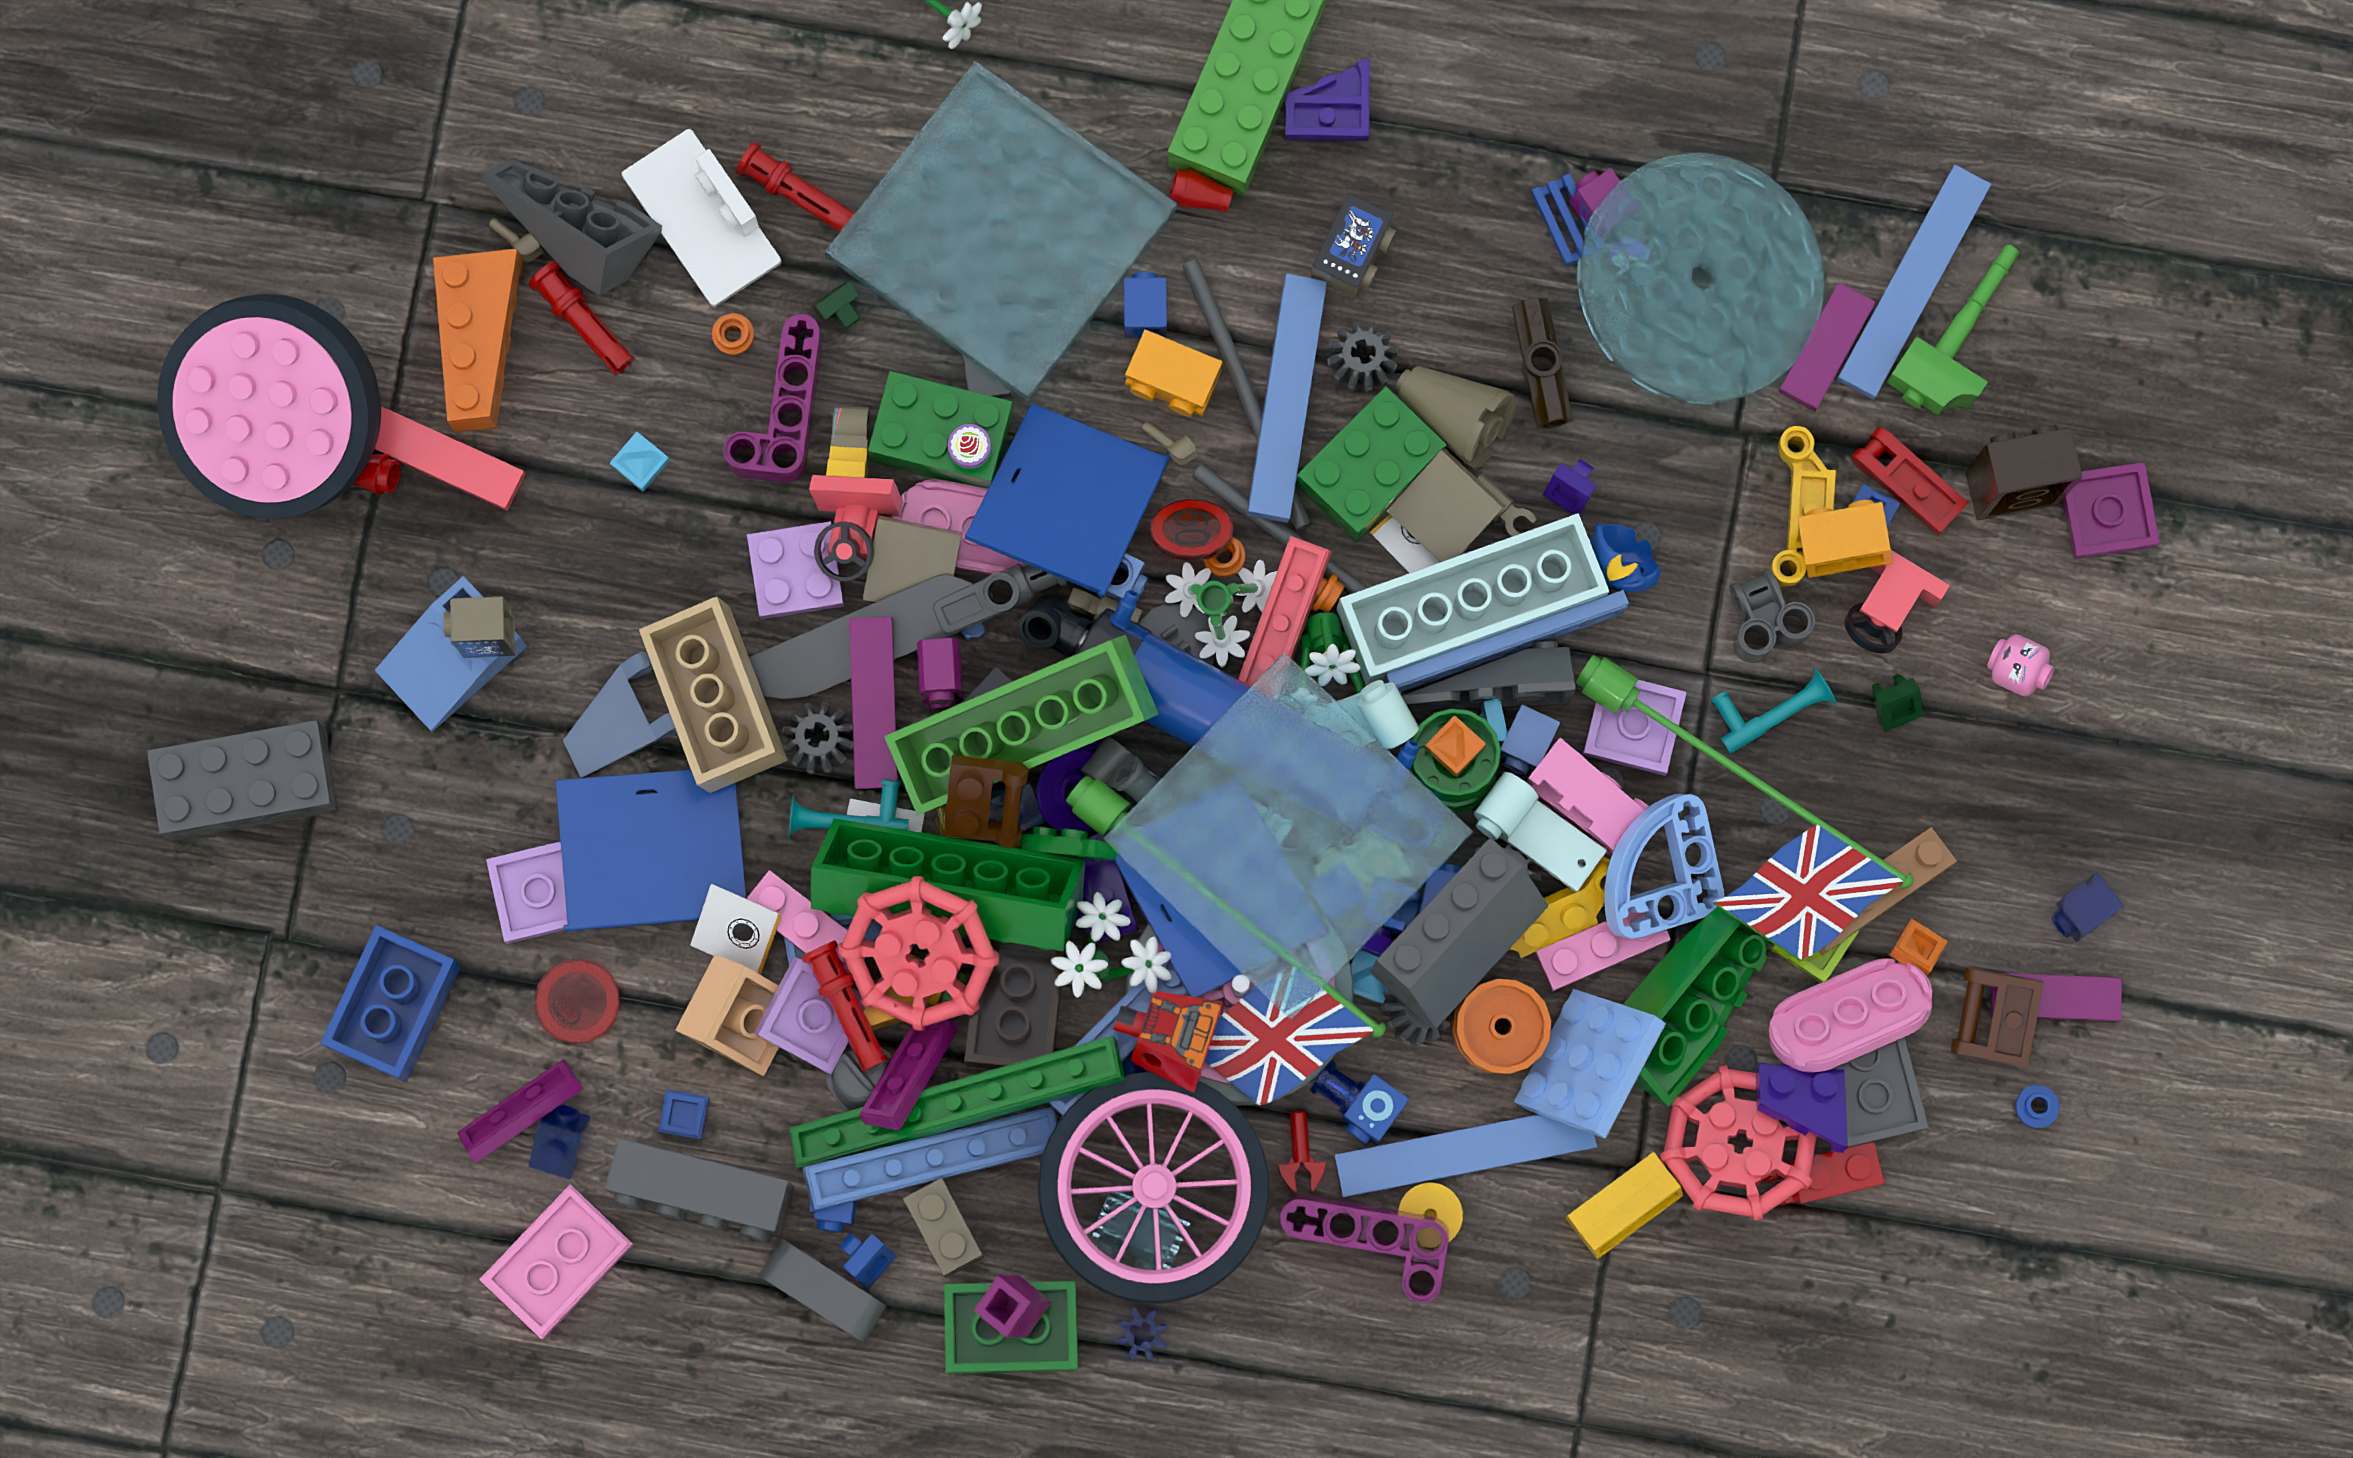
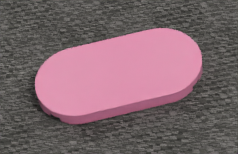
M931 479L915 484L916 486L901 495L903 502L900 515H892V518L963 533L956 570L990 576L1018 563L1023 567L1028 565L964 539L988 488Z
M1886 958L1870 961L1828 979L1826 982L1796 993L1778 1004L1773 1012L1769 1026L1771 1048L1784 1064L1796 1070L1822 1072L1832 1069L1920 1029L1928 1020L1932 1010L1931 984L1926 975L1912 964L1907 963V966L1901 963H1895V959Z

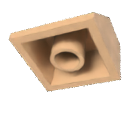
M715 954L675 1031L717 1054L764 1076L779 1047L755 1035L754 1032L779 985L742 964Z

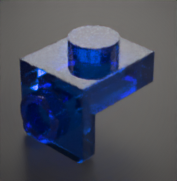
M559 1105L543 1116L538 1123L529 1167L570 1179L575 1170L582 1136L589 1126L590 1116L579 1113L577 1109L567 1105Z

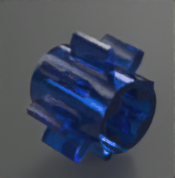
M1133 1308L1132 1316L1134 1320L1129 1324L1124 1321H1118L1117 1323L1120 1328L1126 1330V1337L1119 1338L1116 1343L1117 1345L1129 1344L1132 1348L1129 1352L1130 1360L1136 1356L1138 1351L1145 1352L1148 1361H1152L1151 1349L1155 1345L1164 1349L1167 1347L1164 1341L1158 1339V1333L1167 1330L1168 1324L1156 1326L1153 1322L1156 1314L1154 1309L1145 1318L1140 1317L1137 1309ZM1143 1323H1147L1151 1326L1149 1332L1154 1336V1340L1152 1343L1144 1341L1141 1347L1134 1344L1135 1336L1130 1333V1330L1133 1326L1141 1328Z

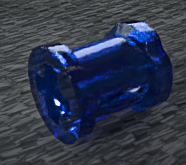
M1331 1059L1309 1091L1313 1094L1319 1092L1339 1107V1113L1345 1115L1366 1084L1362 1081L1356 1083L1338 1070L1336 1062Z

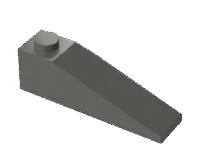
M513 159L482 174V181L570 277L599 296L630 278L662 231L661 224L632 205L619 200L615 206L594 198L595 191L585 187H582L580 191L569 189L558 184L557 176Z
M1555 641L1536 642L1532 644L1533 649H1524L1405 694L1402 698L1410 712L1448 710L1452 708L1481 709L1483 701L1493 699L1501 701L1502 708L1521 707V704L1527 707L1568 705L1575 692V679L1569 647H1558V642Z

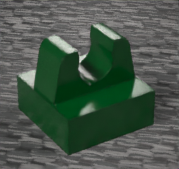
M850 281L843 282L811 305L820 319L825 320L833 315L843 329L850 328L860 320L849 303L859 296Z
M1901 674L1894 675V686L1885 690L1881 689L1878 682L1872 685L1877 720L1885 732L1923 716L1921 691L1913 678L1906 680Z

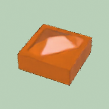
M1454 715L1425 745V750L1452 775L1457 777L1485 749L1486 743Z
M1911 918L1904 927L1889 956L1907 966V963L1916 966L1927 977L1948 941Z

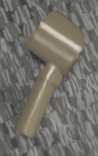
M496 218L490 221L489 226L505 238L514 249H518L523 262H531L543 254L539 242L530 232L519 239L514 232Z
M1147 421L1143 425L1142 430L1162 444L1175 464L1179 466L1186 465L1198 456L1195 445L1186 435L1173 442L1169 436Z

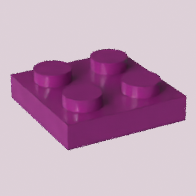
M2145 462L2081 471L2082 479L2063 499L2073 559L2156 548L2160 544Z

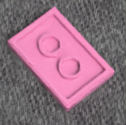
M570 1184L479 1280L537 1336L544 1340L634 1244Z

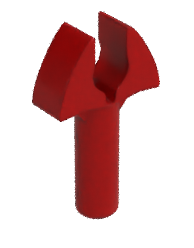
M1297 1110L1290 1113L1293 1157L1288 1164H1279L1278 1170L1287 1187L1296 1194V1180L1294 1176L1299 1170L1300 1164H1303L1304 1169L1311 1176L1310 1189L1312 1193L1323 1176L1326 1162H1316L1310 1157L1307 1113Z

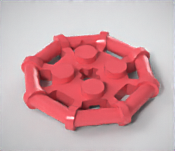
M913 876L912 881L873 894L865 892L858 898L859 906L844 941L838 944V954L844 957L862 997L860 1003L865 1008L869 1006L913 1025V1029L917 1031H924L925 1026L959 1015H973L979 1010L978 1002L994 966L999 964V953L993 950L976 911L978 905L972 899L966 901L925 882L924 878L919 876ZM910 900L912 907L896 914H892L887 908ZM926 902L952 913V916L947 918L942 915L941 918L930 914L932 910L926 908L925 904ZM872 919L883 926L876 941L863 940ZM962 923L973 948H965L957 927ZM917 943L920 949H928L929 954L925 957V961H919L911 956L912 944ZM863 957H874L882 975V978L874 983ZM962 963L975 966L967 986L956 978ZM891 986L901 996H913V1006L885 994V991ZM947 990L953 998L952 1000L928 1007L927 996Z
M1727 1065L1718 1066L1719 1070L1680 1097H1676L1670 1105L1672 1108L1664 1152L1659 1155L1660 1160L1673 1173L1694 1202L1693 1208L1701 1212L1704 1209L1753 1217L1754 1221L1762 1220V1215L1801 1189H1808L1813 1182L1810 1178L1817 1136L1810 1132L1805 1136L1790 1128V1126L1783 1128L1778 1120L1757 1111V1102L1735 1098L1734 1087L1756 1091V1073L1728 1069ZM1722 1089L1724 1102L1715 1104L1706 1114H1703L1696 1108L1697 1105ZM1687 1120L1699 1126L1695 1147H1682ZM1738 1134H1745L1747 1140L1752 1141L1753 1145L1752 1147H1745L1743 1154L1735 1153L1734 1145L1728 1144L1730 1138H1736ZM1790 1140H1798L1794 1166L1782 1162L1785 1143ZM1698 1160L1706 1168L1711 1178L1702 1185L1687 1163ZM1777 1173L1785 1179L1759 1196L1756 1187L1769 1175L1773 1176ZM1720 1185L1746 1189L1747 1198L1717 1194Z

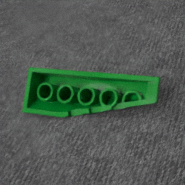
M1716 907L1672 948L1623 1004L1655 1015L1666 1023L1635 1083L1667 1107L1672 1104L1722 1043L1728 1031L1724 1027L1734 1007L1740 1009L1747 996V993L1743 991L1754 970L1760 972L1768 957L1765 953L1770 941L1719 907Z

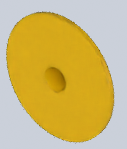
M1423 1183L1413 1187L1404 1195L1398 1211L1433 1216L1442 1220L1449 1231V1242L1457 1235L1462 1225L1463 1211L1458 1197L1452 1190L1438 1183ZM1425 1227L1417 1233V1240L1422 1247L1435 1248L1441 1244L1440 1233L1434 1228Z

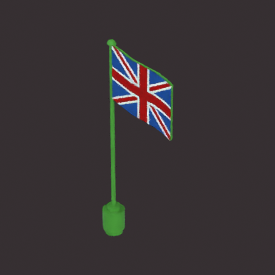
M1593 655L1578 676L1575 684L1583 688L1581 693L1616 715L1620 708L1628 712L1631 706H1634L1814 825L1780 848L1744 885L1713 903L1797 960L1802 961L1829 945L1867 906L1900 884L1901 888H1908L1913 884L1911 873L1906 876L1637 699L1641 691L1634 686L1639 679L1606 657L1601 660Z
M1086 775L1073 789L1066 802L1073 807L1072 812L1103 837H1106L1110 832L1117 836L1123 830L1292 965L1289 969L1252 989L1218 1018L1205 1059L1208 1065L1255 1103L1261 1106L1274 1101L1293 1090L1334 1054L1373 1033L1372 1036L1380 1037L1385 1033L1386 1026L1384 1022L1380 1025L1131 827L1128 822L1132 815L1127 812L1131 804L1099 778L1093 780L1090 776Z

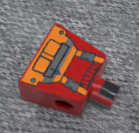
M1156 991L1152 994L1146 1013L1121 1005L1113 1030L1138 1038L1131 1058L1134 1064L1188 1091L1194 1092L1223 1003L1215 1000Z

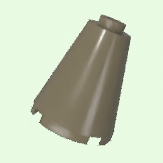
M1416 366L1411 371L1409 369L1405 370L1395 387V391L1399 393L1398 398L1447 444L1446 447L1465 465L1473 469L1481 467L1493 455L1495 451L1488 447L1496 437L1503 440L1513 420L1517 401L1512 399L1515 396L1506 390L1421 366Z

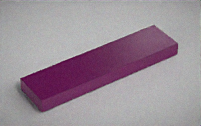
M892 617L849 618L855 789L882 788V779L898 780V768L884 737L896 731Z

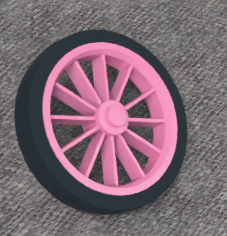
M1152 1072L1124 1075V1081L1097 1087L1079 1098L1065 1112L1052 1131L1043 1152L1038 1176V1198L1042 1220L1052 1244L1064 1262L1079 1277L1098 1290L1119 1299L1144 1304H1163L1189 1299L1208 1291L1230 1276L1242 1264L1258 1240L1264 1225L1269 1202V1173L1264 1150L1257 1134L1244 1114L1227 1097L1209 1085L1198 1081L1195 1091L1191 1092ZM1151 1105L1173 1107L1188 1113L1163 1165L1155 1164ZM1146 1106L1150 1165H1142L1111 1118L1113 1115L1130 1108ZM1193 1115L1207 1124L1217 1134L1220 1141L1171 1172L1166 1167ZM1105 1120H1107L1139 1169L1136 1175L1082 1148L1089 1135ZM1224 1144L1234 1167L1235 1180L1176 1183V1175ZM1078 1153L1132 1179V1186L1071 1189L1072 1170ZM1236 1185L1235 1205L1229 1222L1175 1195L1176 1189ZM1133 1191L1134 1198L1083 1231L1076 1217L1071 1195ZM1171 1200L1226 1227L1218 1241L1203 1255H1201L1168 1203ZM1138 1201L1142 1204V1207L1116 1259L1113 1260L1100 1251L1090 1241L1087 1234ZM1146 1207L1153 1208L1156 1270L1137 1269L1119 1263ZM1164 1207L1197 1259L1179 1267L1161 1270L1158 1208Z

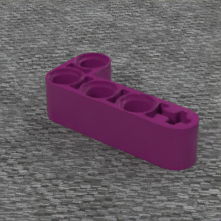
M796 314L788 318L783 325L768 434L745 431L736 432L725 441L723 447L724 457L730 471L736 476L787 483L798 480L804 474L807 464L822 352V336L816 320L809 315ZM801 331H808L809 337L805 338L803 343L804 356L798 355L799 350L795 338L800 337ZM794 370H802L808 374L807 380L799 386H792L786 382L787 376ZM788 411H797L803 415L800 423L794 427L782 425L780 423L781 417ZM748 446L755 450L754 457L746 463H739L733 459L734 452L740 447ZM784 451H790L797 455L796 462L788 468H781L775 464L776 457Z
M1296 1195L1290 1198L1284 1205L1280 1214V1224L1289 1236L1404 1256L1406 1259L1402 1288L1405 1295L1414 1302L1427 1303L1439 1294L1449 1244V1231L1442 1220L1433 1216L1309 1195ZM1298 1206L1305 1207V1214L1312 1217H1319L1321 1209L1328 1210L1323 1221V1231L1316 1230L1320 1221L1306 1220L1303 1227L1297 1226L1296 1218L1289 1216V1213H1295ZM1338 1213L1349 1214L1355 1221V1230L1349 1234L1337 1233L1332 1226V1217ZM1389 1220L1397 1226L1398 1236L1395 1240L1384 1242L1376 1236L1374 1226L1379 1221ZM1425 1227L1434 1228L1440 1233L1441 1244L1434 1249L1424 1248L1417 1240V1233ZM1419 1270L1429 1272L1434 1278L1435 1285L1426 1292L1416 1290L1410 1282V1276L1414 1272Z

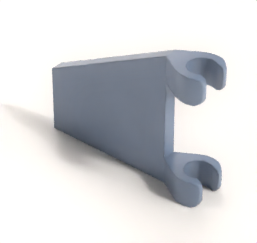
M639 652L619 665L563 739L581 778H586L658 740L677 733L670 712L651 724L649 723L629 682L654 670L646 652Z

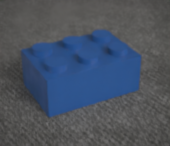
M375 925L320 1044L407 1083L462 965L448 956Z

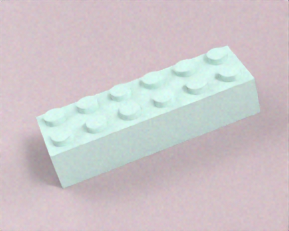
M1579 513L1342 597L1336 610L1351 649L1356 651L1355 659L1357 664L1360 665V672L1367 686L1372 682L1383 680L1386 673L1607 596L1609 589Z

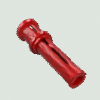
M754 141L747 148L736 167L735 173L741 177L745 174L765 186V192L770 195H783L808 213L839 231L840 234L845 235L857 218V212L848 209L823 191L792 173L793 168L790 167V163L785 160L780 163L763 152L761 145Z
M556 261L545 265L529 281L528 286L530 289L540 292L552 306L551 312L555 317L565 318L614 376L622 373L634 361V356L623 347L606 325L592 312L584 302V292L581 288H574L560 272V265Z
M834 940L808 952L801 959L803 963H809L820 986L817 990L819 996H822L823 999H829L861 1065V1070L864 1072L888 1059L884 1055L851 987L855 984L851 973L846 972L836 951L838 943Z

